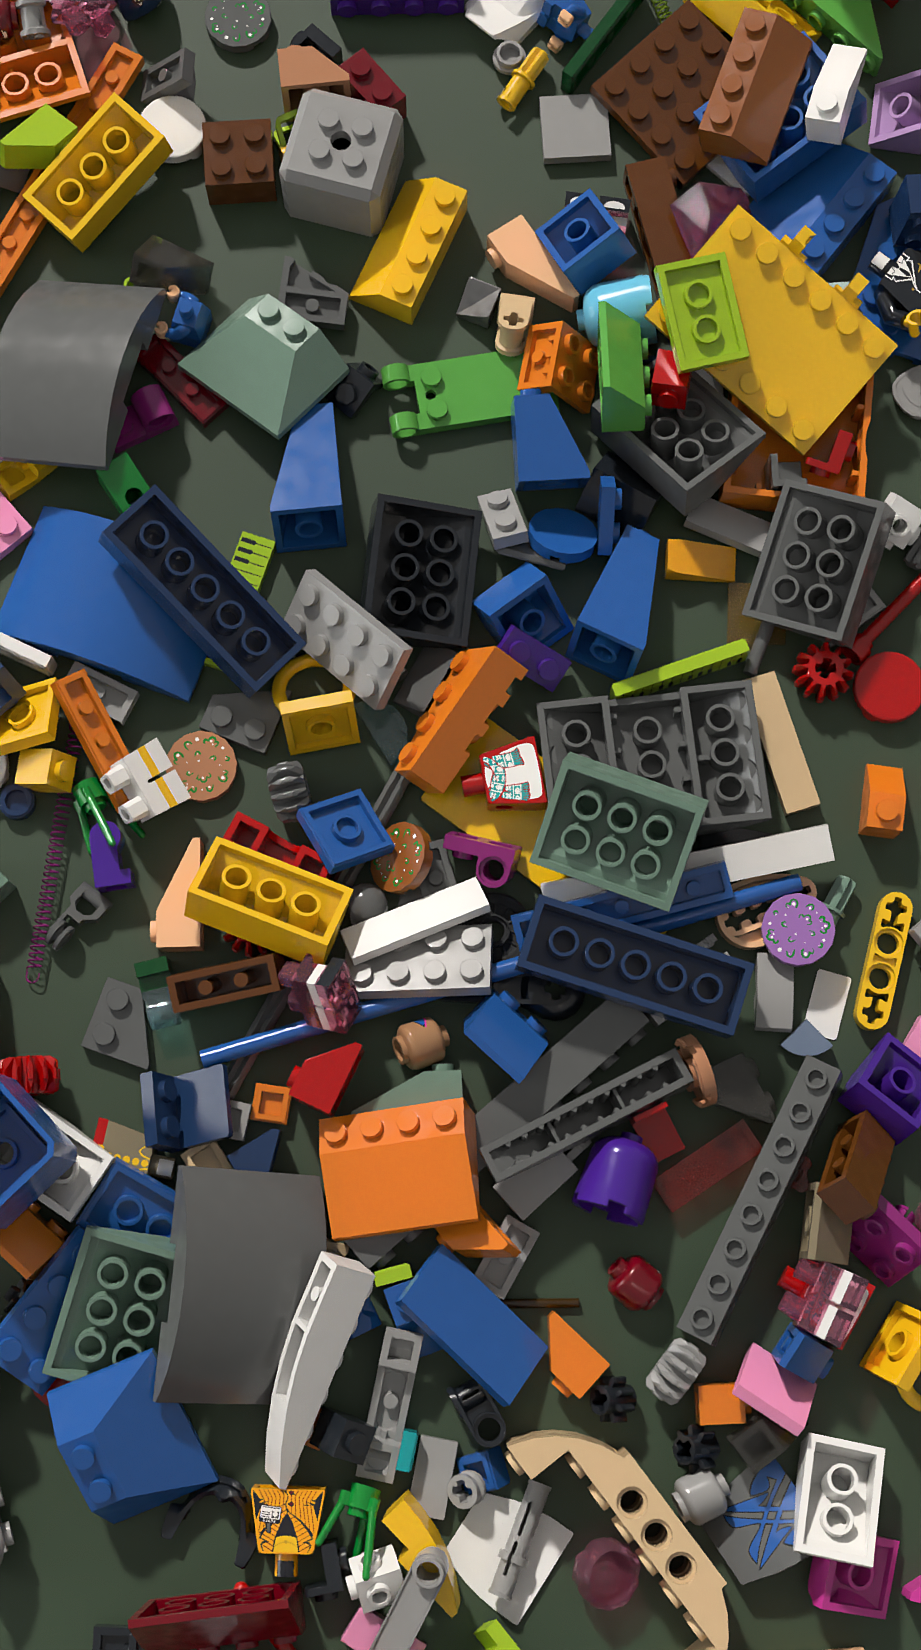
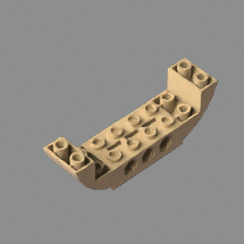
M553 1429L531 1431L505 1440L509 1449L504 1453L505 1458L519 1476L526 1472L531 1480L565 1454L566 1461L577 1476L581 1479L587 1475L592 1481V1484L587 1488L604 1511L611 1507L616 1515L611 1520L629 1544L635 1539L640 1547L635 1550V1553L650 1574L654 1576L659 1572L664 1579L659 1582V1585L676 1609L684 1605L688 1610L682 1616L698 1639L685 1650L728 1649V1612L722 1588L727 1582L624 1446L616 1450L596 1438L577 1432ZM629 1490L637 1491V1498L633 1504L629 1506L620 1504L621 1497L625 1492ZM650 1524H661L660 1531L656 1536L645 1537V1530ZM684 1556V1562L681 1567L677 1569L669 1568L670 1561L674 1557Z

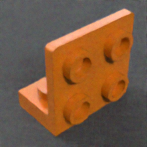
M564 321L529 325L517 390L520 392V390L541 389V394L553 392L580 413H590L598 372L597 347L593 346L590 341Z

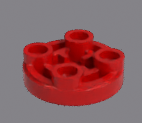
M881 652L869 657L860 666L853 680V695L864 717L870 721L897 723L906 720L921 706V669L912 659L897 652Z

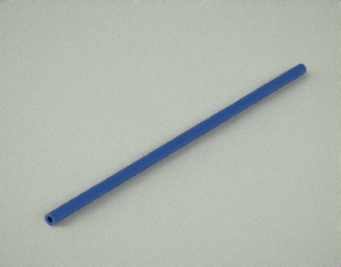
M796 873L733 892L734 897L632 924L662 933L780 898L784 895L803 891V886L799 875ZM519 956L493 963L492 983L524 974L514 970ZM447 996L383 998L365 1001L361 1003L362 1009L353 1024ZM347 1007L342 1008L343 1013L341 1014L340 1018L338 1019V1021H337V1023L335 1024V1026H334V1028L332 1029V1031H333V1030L335 1029V1027L337 1026L338 1022L340 1021V1019H341V1017L343 1016L344 1012L346 1011ZM334 1011L325 1013L328 1021ZM315 1016L203 1049L199 1052L204 1068L323 1034L329 1032V1030L323 1029L319 1016Z

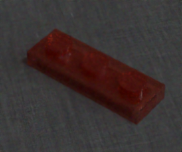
M742 1119L656 1177L654 1188L669 1211L673 1213L760 1154L762 1146L744 1119Z

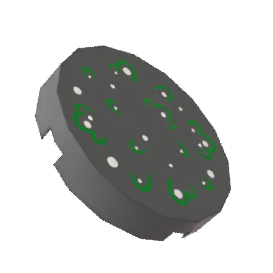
M210 0L205 11L206 29L209 36L221 49L233 53L249 52L255 49L254 46L260 42L263 43L268 38L272 28L271 9L266 0Z

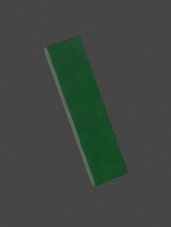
M644 0L615 1L563 69L561 89L563 91L573 94Z

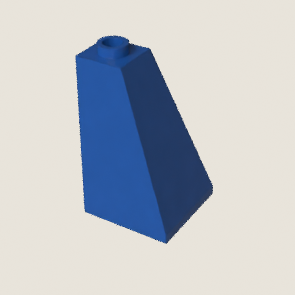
M333 402L317 403L291 428L270 504L277 553L347 546Z
M630 525L626 526L576 622L565 657L616 681L633 677L647 641L660 539L651 536L644 530L636 529Z

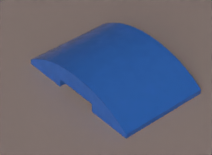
M44 506L1 607L0 632L55 657L60 655L121 676L124 681L189 703L205 665L204 661L207 655L98 542L102 531L113 520L84 512Z

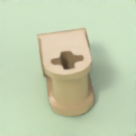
M501 292L497 315L498 329L495 348L502 355L518 356L524 352L529 325H532L535 297Z

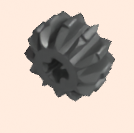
M297 760L277 763L276 766L268 768L266 778L274 810L276 811L277 818L283 823L299 822L296 818L298 809L313 804L303 766Z

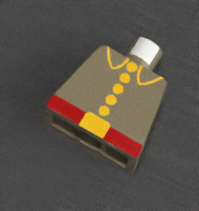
M99 1117L94 1142L115 1158L117 1156L145 1174L172 1181L176 1168V1158L157 1155L158 1150L145 1147V1136L143 1133Z

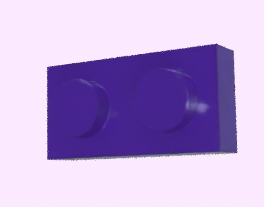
M512 624L497 645L498 648L528 669L526 677L551 692L555 690L572 664L569 659Z

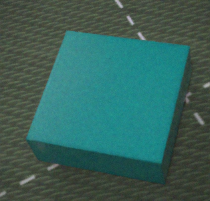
M404 1427L396 1470L404 1472L412 1470L419 1435L415 1429Z

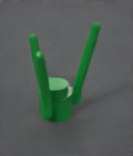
M91 777L85 779L72 788V793L76 799L73 802V806L79 817L88 853L91 855L89 842L90 827L86 812L88 815L94 814L109 846L114 847L116 841L101 812L107 806L105 801H108L113 808L114 806L98 778ZM137 822L128 824L140 838L145 837V832Z
M352 1482L350 1491L341 1489L338 1502L315 1540V1545L320 1547L344 1507H349L347 1515L360 1519L352 1557L361 1555L366 1533L362 1579L368 1581L372 1565L381 1491L367 1485Z

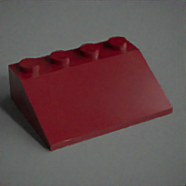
M301 1580L150 1599L127 1620L129 1631L143 1650H220V1646L235 1644L237 1650H244L259 1646L260 1640L274 1639V1644L276 1645L296 1642L297 1636L302 1635L306 1629Z

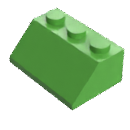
M606 301L598 302L597 353L602 432L644 431L645 416H652L651 394H645L644 388H650V367L643 366V360H648V339L641 338L640 323Z

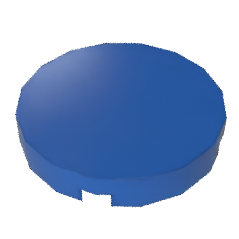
M552 508L544 509L532 517L528 526V539L532 549L542 557L550 560V557L553 556L560 558L559 562L568 564L581 562L592 555L597 544L598 531L594 524L584 515L568 509Z

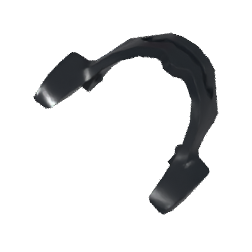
M218 1475L219 1479L217 1482L191 1492L184 1503L170 1504L161 1530V1537L168 1540L172 1539L183 1519L186 1520L187 1515L191 1512L190 1508L204 1496L215 1495L218 1501L222 1503L232 1502L237 1507L241 1519V1529L239 1530L240 1535L238 1538L239 1545L234 1564L241 1569L248 1565L257 1546L256 1534L252 1533L250 1529L253 1514L252 1501L245 1487L240 1482Z

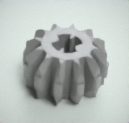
M681 1337L674 1339L647 1376L646 1386L661 1401L664 1400L670 1405L676 1404L706 1364V1357L691 1342H687Z

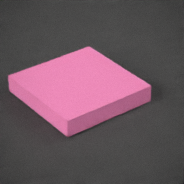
M753 1342L746 1351L732 1394L798 1437L805 1428L817 1384H812L783 1368L777 1363L771 1353Z

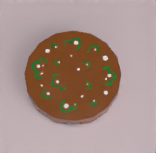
M400 822L386 829L395 845L393 852L371 860L370 869L374 882L382 890L397 895L406 894L404 892L409 889L414 890L419 887L428 875L433 861V851L429 850V842H431L429 834L422 827L407 822Z

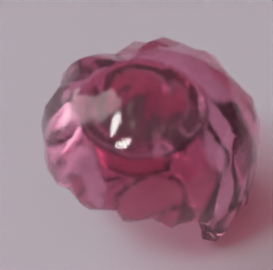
M602 1537L590 1541L585 1549L575 1556L572 1579L577 1585L580 1595L591 1606L606 1611H613L618 1607L626 1605L633 1597L639 1585L638 1577L641 1563L627 1543L620 1542L614 1537Z

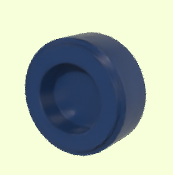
M12 783L0 792V810L8 818L16 821L24 820L35 811L36 797L31 789Z

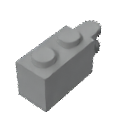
M588 1140L574 1147L566 1155L562 1153L495 1184L492 1189L517 1217L523 1221L578 1170L572 1161L592 1142Z

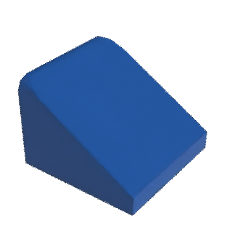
M500 1446L456 1458L459 1473L465 1470H473L479 1473L485 1481L486 1492L500 1489L510 1483L509 1473ZM464 1483V1490L467 1491L469 1495H471V1488H467Z

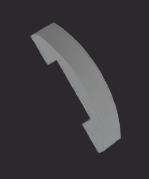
M386 1326L367 1423L377 1429L363 1466L357 1465L355 1476L393 1484L424 1334Z

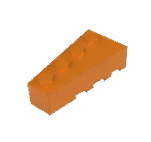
M497 646L466 649L455 655L450 663L451 671L449 675L434 691V701L431 707L419 718L416 724L417 731L413 739L402 748L398 759L400 762L394 771L426 793L444 794L470 756V751L466 748L469 744H474L484 736L490 727L487 725L486 719L498 706L504 707L511 696L506 693V690L515 677L522 681L528 672V669Z

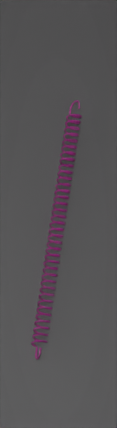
M69 724V730L73 733L68 734V737L71 739L67 740L66 742L71 746H67L65 748L68 751L66 754L80 755V753L73 752L67 749L69 747L82 748L81 746H76L68 742L79 741L78 739L69 736L71 734H75V732L71 730V724ZM57 793V795L61 798L56 800V802L60 805L55 806V809L58 811L53 813L58 818L52 820L55 824L58 825L51 826V828L55 831L51 832L50 835L55 838L49 839V842H51L53 845L48 846V848L52 851L46 853L49 857L52 858L45 859V861L49 863V865H45L44 868L49 871L43 872V875L48 878H43L42 882H44L46 885L40 886L41 889L45 891H42L39 894L45 898L38 899V901L44 905H38L37 908L41 911L35 913L37 916L41 918H37L34 921L41 925L33 926L35 930L40 932L32 933V935L37 938L31 940V942L36 945L30 946V949L36 952H30L28 954L30 957L36 959L27 960L28 963L34 965L26 967V980L28 983L31 984L38 981L40 973H38V978L36 979V981L31 982L27 978L28 968H41L43 966L32 963L30 961H43L44 959L35 957L30 954H45V952L33 949L31 947H46V945L39 944L33 941L45 940V938L39 937L34 934H47V931H43L35 927H50L49 925L40 923L36 920H51L50 918L38 915V913H52L51 911H47L39 907H53V905L44 903L40 900H55L54 898L44 896L41 893H56L55 891L43 888V886H57L45 882L44 880H58V878L48 876L45 873H59L58 871H54L46 867H60V865L51 863L47 860H62L61 858L51 856L48 853H63L61 851H57L50 848V846L64 847V845L54 843L51 840H65V838L57 837L52 833L66 834V832L57 830L53 827H68L67 825L57 823L54 820H69L68 818H63L56 815V813L70 814V812L60 810L56 807H71V805L58 802V800L72 801V799L66 798L59 795L60 793Z

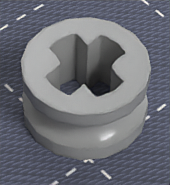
M462 1471L450 1479L447 1486L448 1497L457 1508L469 1509L484 1499L486 1495L485 1481L476 1471ZM465 1483L467 1488H471V1495L467 1491H462V1484Z

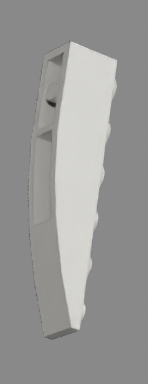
M324 1251L320 1253L291 1322L280 1357L271 1397L266 1436L265 1472L279 1489L286 1490L291 1477L297 1471L299 1457L306 1441L312 1435L313 1424L321 1405L327 1399L328 1388L335 1371L342 1364L343 1352L351 1334L357 1328L359 1314L365 1300L372 1292L375 1275L361 1262Z

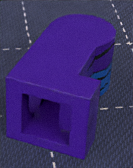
M106 821L116 841V845L111 847L98 823H96L89 833L95 888L100 893L136 888L134 873L130 868H123L121 851L125 845V838L122 831L115 823Z

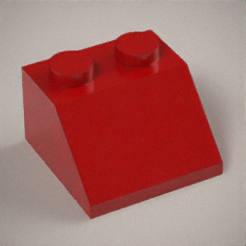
M355 1042L306 1059L302 1067L295 1065L286 1083V1086L291 1089L288 1095L331 1118L334 1117L365 1053L363 1045Z

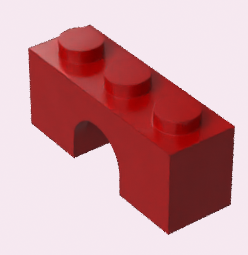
M237 811L223 839L331 880L334 873L329 874L315 850L303 844L301 847L281 838L271 831L270 827Z

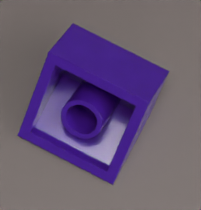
M889 1032L886 1033L851 1075L837 1101L855 1115L867 1109L894 1138V1146H897L921 1125V1057Z

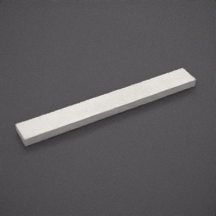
M824 824L694 851L690 853L684 870L724 860L730 882L835 861L828 825ZM572 877L540 883L542 895L562 902L607 891Z

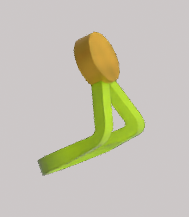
M298 109L284 113L276 119V130L274 131L273 138L279 147L278 151L281 162L287 147L284 134L291 132L293 124L281 127V124L295 119Z

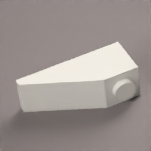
M839 44L832 45L814 85L805 115L807 140L841 145L867 56L866 48Z

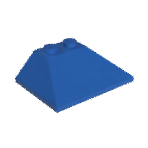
M154 1348L50 1390L47 1393L56 1443L91 1512L113 1524L215 1483L219 1479L182 1403L153 1402L158 1357Z

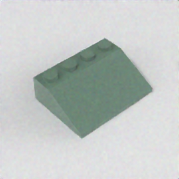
M569 752L562 761L529 862L669 912L709 800Z
M91 1225L86 1226L43 1367V1374L72 1382L151 1348H154L158 1356L161 1322L168 1321L176 1244L170 1243L169 1237Z

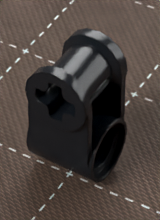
M474 1378L455 1388L452 1386L446 1388L460 1417L465 1420L477 1443L490 1448L498 1446L506 1435V1424L494 1402L495 1399ZM476 1389L479 1390L478 1393H476V1394L472 1395L471 1397H469V1398L463 1400V1397H464L465 1395L471 1393L472 1391H474V1390H476ZM493 1418L499 1423L500 1433L495 1439L486 1440L479 1434L478 1426L483 1419Z

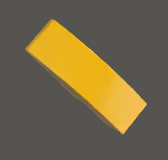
M408 1489L386 1510L382 1522L405 1545L398 1561L407 1571H409L416 1555L424 1548L435 1546L445 1552L449 1568L435 1601L453 1618L458 1613L461 1597L457 1576L449 1552L434 1522ZM431 1562L422 1563L426 1571L431 1573L439 1572L435 1564Z

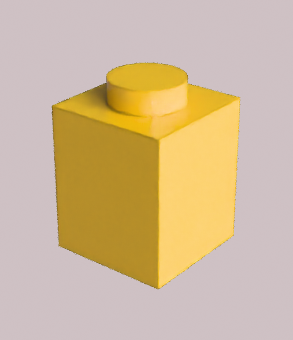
M53 748L20 750L14 784L39 793H71L77 758Z

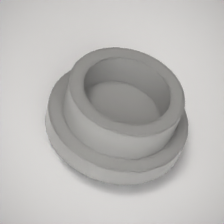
M511 40L502 42L493 53L494 67L505 75H511V72L514 69H518L526 59V53L521 45Z

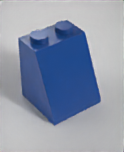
M541 389L520 390V395H514L511 405L515 492L585 488L590 479V470L550 393L541 394Z

